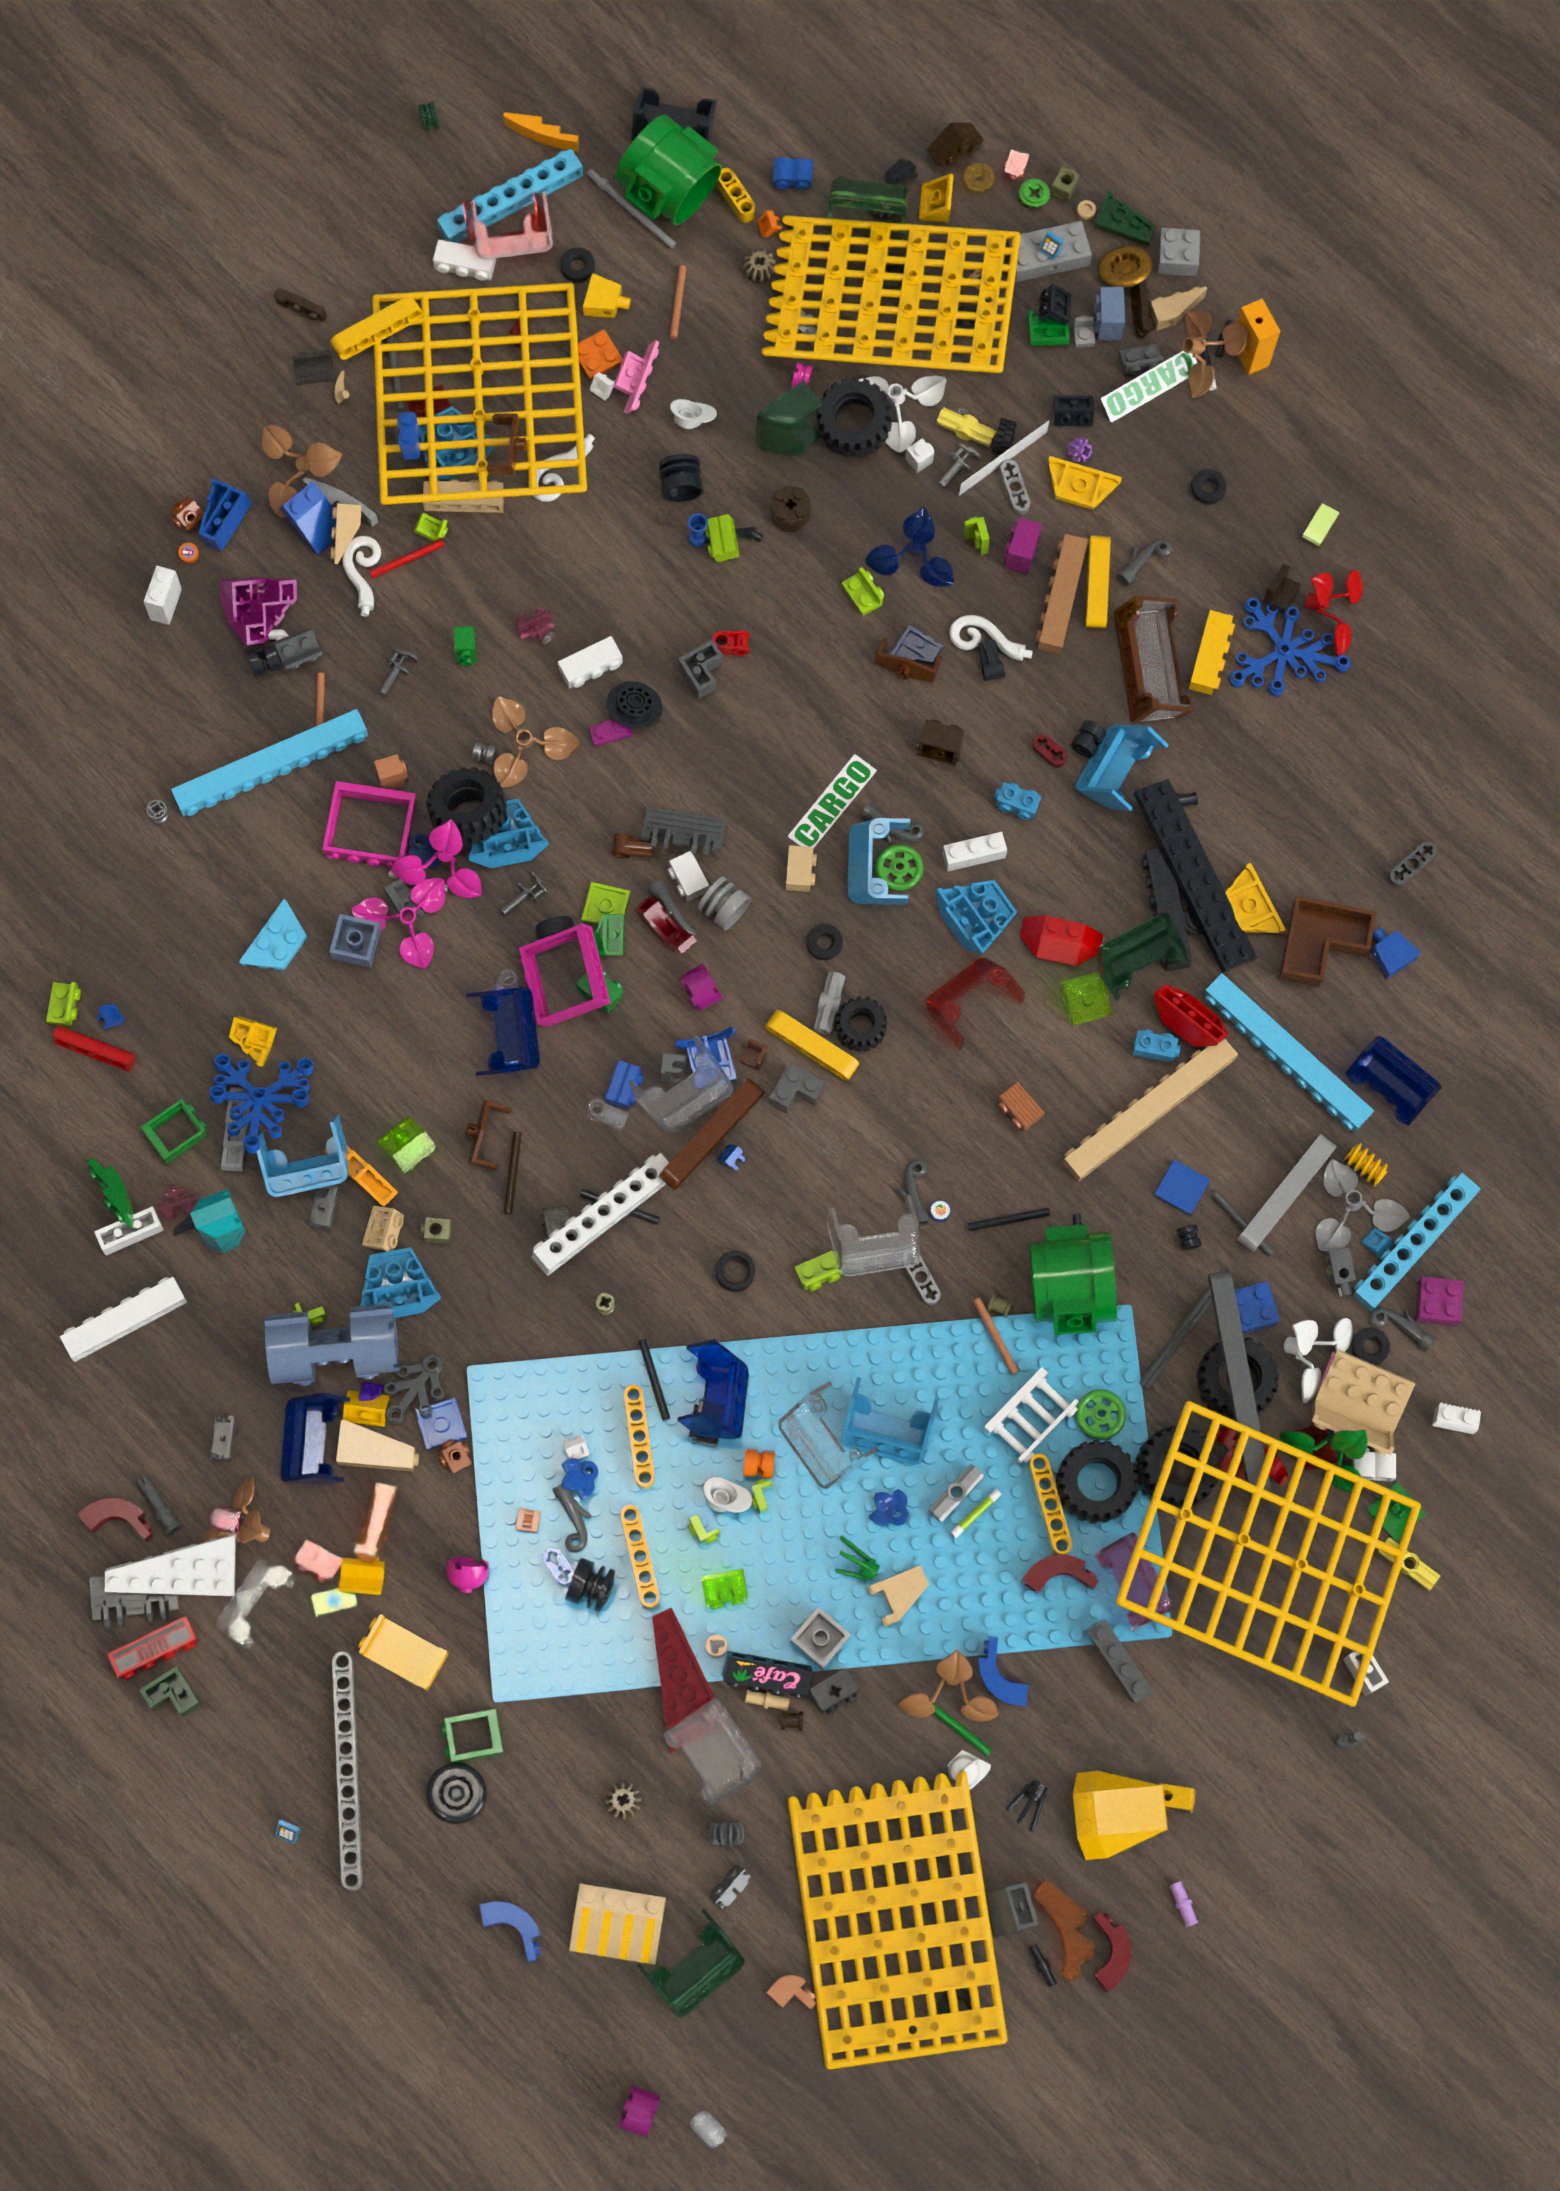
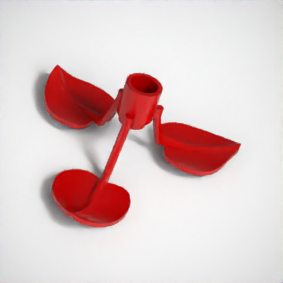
M1358 570L1349 572L1346 579L1347 592L1341 594H1330L1333 590V578L1330 573H1320L1310 578L1315 593L1307 594L1305 599L1306 608L1315 609L1318 614H1323L1339 623L1336 625L1334 632L1336 657L1343 655L1349 648L1352 639L1351 628L1348 623L1344 624L1343 620L1324 611V609L1328 608L1330 598L1348 596L1349 603L1355 604L1360 600L1363 593V581Z

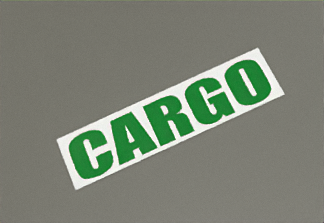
M1182 351L1102 397L1101 400L1111 423L1189 378L1191 367L1197 363L1196 359L1192 358V354Z
M854 754L787 837L800 846L814 848L877 770Z

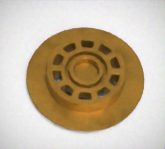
M1117 247L1107 252L1100 260L1098 266L1099 276L1105 283L1114 287L1134 286L1148 277L1152 270V259L1145 250L1139 247Z

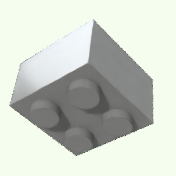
M1161 228L1157 274L1196 276L1199 267L1200 230Z
M818 1607L791 1638L790 1643L823 1670L849 1640L851 1634Z

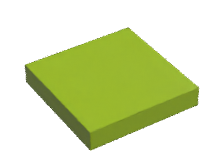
M591 882L581 921L598 925L603 914H625L631 891Z

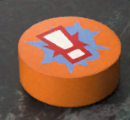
M184 543L178 550L181 561L186 564L196 562L199 557L198 548L193 543Z

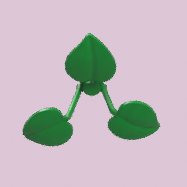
M1365 1429L1358 1431L1342 1430L1333 1435L1329 1434L1325 1440L1314 1446V1439L1305 1433L1293 1431L1280 1433L1282 1442L1311 1455L1313 1451H1317L1330 1441L1331 1447L1340 1451L1337 1466L1361 1476L1354 1467L1342 1466L1341 1462L1343 1453L1351 1459H1360L1365 1455L1368 1446ZM1335 1474L1331 1482L1336 1488L1346 1492H1352L1355 1484Z

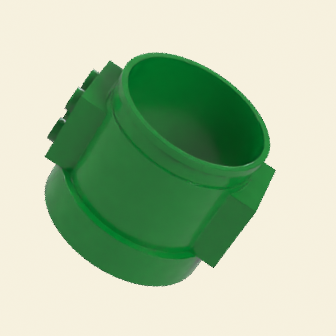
M663 114L650 122L629 146L617 167L614 180L625 190L624 197L654 220L661 214L677 226L690 218L706 200L720 177L722 164L714 160L718 152L717 148L689 126L683 130L673 119Z
M1079 1224L1063 1227L1052 1226L1045 1228V1241L1029 1242L1036 1324L1040 1322H1053L1054 1335L1093 1333L1096 1332V1323L1117 1321L1115 1273L1109 1232L1088 1233L1087 1225Z

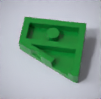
M1028 310L1030 346L1069 345L1068 324L1063 325L1051 317H1048L1042 323L1039 321L1040 316L1034 315V311Z
M603 914L593 933L599 955H624L625 914Z

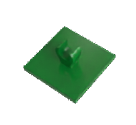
M1398 1482L1390 1488V1490L1412 1499ZM1383 1495L1367 1509L1374 1519L1376 1518ZM1391 1499L1382 1528L1396 1541L1403 1535L1411 1508ZM1421 1508L1416 1522L1426 1514Z

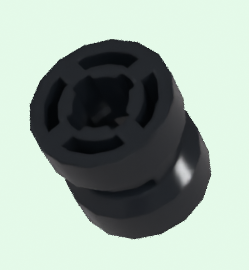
M1188 1225L1177 1229L1178 1236L1182 1238L1180 1244L1182 1250H1191L1202 1246L1201 1239L1197 1236V1225Z

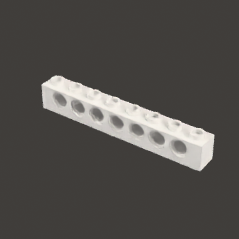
M661 1153L656 1157L654 1155L649 1157L642 1168L639 1169L637 1167L630 1172L629 1178L625 1181L619 1180L613 1186L614 1189L609 1193H602L594 1205L588 1204L584 1207L581 1215L577 1218L575 1216L571 1217L565 1223L566 1226L561 1230H554L546 1242L540 1241L533 1247L534 1251L531 1258L549 1276L665 1186L666 1183L658 1178V1176L668 1165L667 1159ZM652 1173L656 1178L649 1179L645 1174ZM636 1185L640 1188V1190L632 1191L630 1189V1186ZM620 1197L624 1200V1203L618 1204L614 1201V1198ZM601 1209L606 1210L608 1215L601 1216L598 1211ZM589 1222L592 1224V1227L585 1228L582 1223ZM573 1234L576 1240L570 1241L566 1238V1235ZM556 1246L560 1249V1252L553 1253L550 1251V1248Z

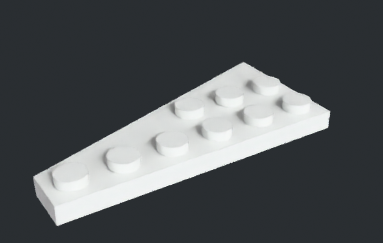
M236 1532L219 1539L214 1538L201 1544H193L164 1552L162 1555L146 1557L144 1560L137 1562H128L107 1568L105 1570V1592L234 1596Z

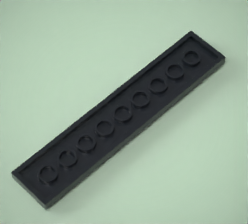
M1169 779L1136 790L1133 795L1221 972L1224 973L1257 959L1258 957L1245 931L1240 928L1232 905Z

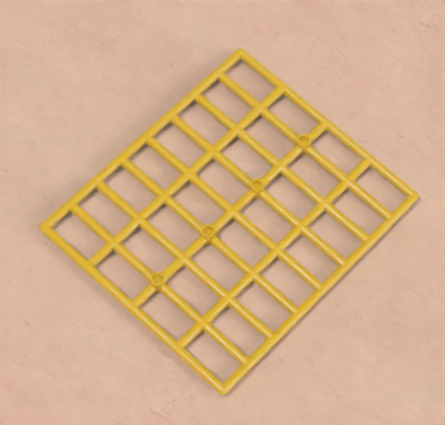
M573 283L378 294L372 296L373 314L380 311V302L399 301L407 296L413 297L414 300H421V310L423 311L422 317L411 324L422 325V342L382 344V341L374 344L381 504L577 493L587 490ZM567 291L568 308L527 310L526 293ZM518 294L519 311L480 313L478 310L477 296ZM470 298L468 314L429 316V299ZM568 316L569 332L528 335L527 318ZM520 319L519 336L479 338V325L481 321ZM469 322L471 325L472 338L430 340V324ZM570 340L571 357L530 360L529 343ZM521 343L522 360L482 363L480 346ZM472 346L473 359L471 364L432 366L431 349ZM423 349V367L383 369L382 352ZM571 365V383L531 385L530 368ZM522 368L523 386L482 388L481 375L483 371ZM472 371L474 375V389L433 391L432 374ZM424 375L425 392L384 394L383 377ZM573 390L574 408L533 410L532 393ZM524 393L525 411L485 413L483 410V396ZM475 397V410L473 414L434 416L433 399ZM425 400L426 417H417L418 425H427V442L419 444L421 451L428 450V468L387 471L386 453L401 451L399 444L386 445L385 428L398 427L397 419H385L384 402ZM494 414H518L519 419H525L526 436L519 438L527 439L528 462H516L515 471L528 470V488L487 490V476L489 473L486 469L488 463L486 461L485 447L506 446L510 443V437L485 439L484 425L486 421H493L492 416ZM575 416L576 433L534 436L533 418ZM474 422L476 425L477 439L435 442L434 424ZM576 441L577 459L536 461L535 444ZM477 447L478 461L476 465L436 467V450ZM578 467L579 484L537 487L536 469ZM477 473L479 476V491L438 493L437 475ZM429 476L430 494L388 496L387 479Z
M1187 1401L1181 1413L1118 1592L1116 1604L1354 1707L1357 1704L1421 1504L1196 1403ZM1191 1411L1212 1420L1199 1460L1178 1452ZM1220 1424L1241 1433L1227 1473L1206 1464ZM1248 1437L1269 1445L1256 1486L1235 1477ZM1277 1449L1298 1458L1284 1498L1264 1490ZM1174 1459L1195 1468L1181 1509L1160 1500ZM1305 1462L1326 1470L1313 1511L1292 1502ZM1203 1472L1224 1481L1210 1522L1193 1515L1191 1510ZM1334 1474L1355 1483L1342 1523L1321 1515ZM1232 1485L1253 1494L1239 1534L1218 1526ZM1362 1487L1383 1495L1370 1536L1349 1527ZM1260 1498L1281 1506L1268 1547L1250 1540L1248 1535ZM1391 1499L1411 1508L1398 1548L1378 1540ZM1157 1508L1174 1515L1177 1520L1164 1558L1143 1549ZM1289 1510L1310 1519L1297 1559L1276 1551ZM1186 1521L1207 1530L1193 1571L1172 1562ZM1318 1523L1338 1531L1325 1572L1308 1565L1306 1560ZM1215 1534L1231 1540L1235 1546L1222 1584L1201 1575ZM1346 1535L1367 1544L1354 1585L1333 1576ZM1244 1546L1265 1555L1251 1596L1230 1587ZM1375 1548L1395 1556L1382 1597L1365 1590L1363 1585ZM1140 1558L1161 1566L1147 1608L1126 1599ZM1273 1559L1290 1566L1292 1571L1280 1609L1259 1600ZM1169 1570L1190 1579L1176 1621L1155 1612ZM1301 1572L1322 1580L1309 1622L1288 1613ZM1198 1583L1219 1592L1205 1633L1184 1625ZM1330 1584L1347 1591L1349 1596L1338 1634L1317 1625ZM1227 1596L1248 1604L1234 1646L1213 1637ZM1359 1597L1379 1605L1366 1646L1345 1638ZM1256 1608L1277 1617L1263 1658L1242 1650ZM1285 1621L1306 1630L1292 1671L1271 1662ZM1313 1634L1335 1642L1321 1684L1300 1675ZM1342 1646L1363 1654L1350 1696L1329 1688Z

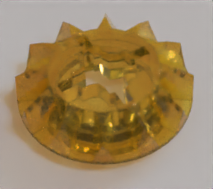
M972 164L964 172V183H966L968 189L974 190L975 193L977 191L984 192L990 189L994 183V172L986 164ZM983 175L982 181L978 180L975 182V176L980 177Z

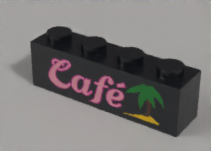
M727 1651L723 1681L730 1686L742 1684L747 1685L749 1689L753 1690L764 1688L769 1689L768 1691L771 1693L781 1694V1692H787L793 1697L800 1698L802 1695L808 1696L813 1670L811 1665Z

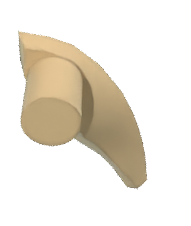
M345 371L340 373L335 384L334 394L338 404L343 399L349 397V392L345 390L344 384Z

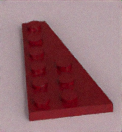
M672 1607L652 1616L669 1753L727 1725L726 1719Z

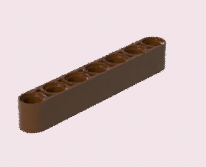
M748 1078L668 1163L658 1178L673 1190H676L753 1108L765 1091Z

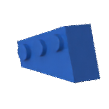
M212 478V488L207 498L208 504L203 514L199 535L206 546L222 552L252 503L245 492Z

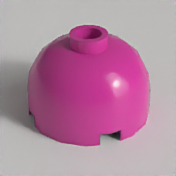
M471 1557L451 1558V1561L447 1559L446 1575L449 1582L453 1586L458 1587L460 1592L470 1593L472 1589L483 1585L487 1579L489 1572L488 1561L481 1559L480 1563H477Z

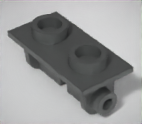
M737 1864L736 1867L731 1868L727 1872L724 1881L714 1887L709 1898L722 1910L725 1907L728 1908L737 1897L732 1890L735 1888L738 1892H741L750 1882L751 1875Z

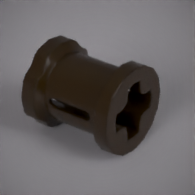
M782 1711L781 1730L785 1728H798L799 1731H802L803 1711L799 1713H786Z

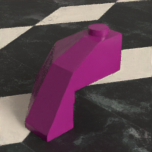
M248 577L220 580V597L227 621L245 645L265 643L269 637L268 634L274 627H277L285 616V611L297 600L296 579Z

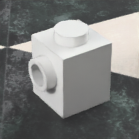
M923 438L907 448L905 459L916 473L933 463L934 449Z

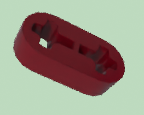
M1039 735L1035 738L1033 749L1041 758L1056 768L1062 767L1065 764L1067 754L1063 748L1046 735ZM1039 742H1040V743L1046 742V746H1045V747H1041V748L1038 747V746H1039ZM1060 754L1061 760L1058 759L1055 761L1054 755L1057 756Z

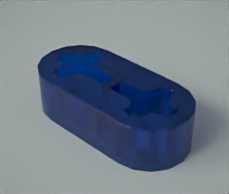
M557 1548L547 1549L543 1554L545 1565L559 1584L569 1585L574 1574L572 1567L560 1550ZM552 1552L553 1555L558 1554L556 1558L559 1565L556 1566L553 1561H547L549 1553ZM560 1567L565 1572L570 1571L568 1580L559 1578L561 1576Z

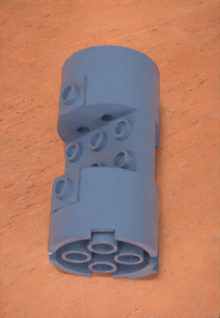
M393 1303L350 1307V1327L312 1330L308 1311L266 1315L264 1321L265 1344L271 1384L293 1382V1384L298 1383L300 1386L310 1385L311 1382L315 1381V1363L316 1365L328 1364V1361L346 1363L353 1359L356 1377H362L364 1380L372 1379L381 1373L399 1372V1359L397 1358L399 1350L396 1320L393 1317Z

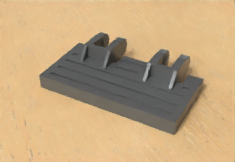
M647 807L641 840L649 841L650 837H652L651 847H656L658 838L664 839V849H668L670 840H673L672 845L689 847L690 843H692L691 853H696L698 844L704 845V855L709 854L710 846H713L712 851L721 852L727 819Z
M105 1576L89 1578L93 1621L102 1620L103 1610L105 1629L111 1628L110 1609L117 1610V1624L119 1627H124L123 1608L125 1607L126 1616L145 1614L144 1605H146L148 1623L154 1622L152 1604L159 1603L160 1619L162 1622L167 1621L166 1602L169 1603V1611L179 1610L178 1594L105 1592Z

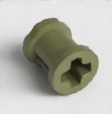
M602 1293L597 1297L596 1308L600 1314L610 1315L614 1311L615 1301L612 1295ZM605 1300L606 1303H609V1307L602 1306V1301Z
M993 1293L987 1311L993 1310L1007 1318L1013 1300L1007 1301Z

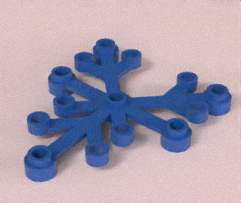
M1257 598L1246 600L1244 605L1245 612L1248 615H1255L1258 621L1252 616H1247L1243 621L1244 628L1267 632L1276 646L1274 652L1262 659L1248 657L1244 652L1238 653L1235 659L1236 664L1249 667L1242 671L1235 670L1230 674L1229 683L1235 688L1243 686L1246 678L1255 673L1251 680V685L1254 688L1262 687L1264 683V667L1277 659L1275 677L1268 685V692L1272 696H1280L1284 691L1285 684L1282 679L1286 661L1293 669L1296 678L1302 679L1305 677L1307 669L1305 666L1299 665L1295 657L1303 660L1313 674L1314 681L1317 683L1324 682L1326 672L1319 669L1314 661L1334 665L1335 670L1340 673L1348 671L1351 665L1349 657L1345 655L1333 657L1315 653L1323 647L1332 645L1334 640L1332 634H1323L1321 640L1304 650L1296 648L1305 642L1313 640L1314 632L1311 629H1305L1301 636L1290 642L1293 625L1300 616V612L1296 607L1289 606L1283 613V619L1286 624L1283 638L1281 639L1273 628L1275 615L1279 609L1275 608L1276 611H1271L1269 607L1273 606L1268 604L1266 617L1260 609L1261 603ZM1250 603H1255L1256 607H1251ZM1289 611L1295 612V615L1291 616ZM1250 620L1253 624L1248 625L1246 621ZM1309 633L1311 637L1306 638L1304 634ZM1324 638H1329L1330 642H1325ZM1285 647L1288 649V651L1283 652L1281 648ZM1244 657L1245 661L1242 662L1238 658ZM1340 660L1346 661V664L1342 665ZM1300 669V670H1302L1304 673H1303V674H1298V673H1297V670ZM1321 674L1323 678L1319 679L1316 675ZM1240 675L1241 679L1237 680L1234 676ZM1259 679L1261 683L1256 684L1254 680ZM1274 684H1279L1280 688H1275Z
M219 1054L214 1059L216 1070L229 1076L223 1074L215 1076V1085L209 1089L210 1100L215 1104H221L224 1100L245 1101L239 1106L230 1109V1118L236 1122L227 1125V1132L230 1136H237L240 1134V1129L251 1122L249 1135L243 1139V1147L248 1153H256L260 1148V1139L258 1137L260 1123L269 1130L271 1138H279L282 1135L281 1126L274 1122L279 1123L284 1120V1111L277 1108L271 1102L293 1103L298 1108H303L309 1103V1080L306 1078L297 1079L300 1076H310L314 1071L313 1061L309 1058L298 1060L297 1069L291 1072L290 1063H280L279 1080L266 1089L254 1087L246 1080V1075L250 1071L249 1061H239L237 1072L231 1066V1058L227 1054ZM227 1084L240 1085L247 1093L226 1092L224 1087ZM283 1087L297 1088L292 1095L274 1094ZM262 1106L271 1114L274 1122L262 1112ZM253 1107V1111L243 1117L242 1113Z

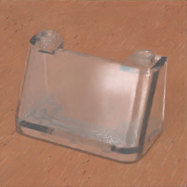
M267 1559L259 1560L219 1615L216 1622L218 1630L246 1650H249L254 1641L250 1637L251 1626L244 1620L267 1586L275 1591L282 1586L292 1588L297 1578L292 1572L279 1564Z
M717 1698L708 1701L663 1734L667 1744L675 1749L681 1747L704 1780L701 1794L711 1806L752 1783L762 1769L759 1758Z

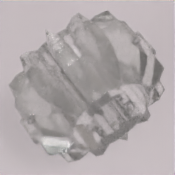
M702 2110L690 2122L691 2129L709 2148L717 2147L727 2136L725 2129L707 2111Z

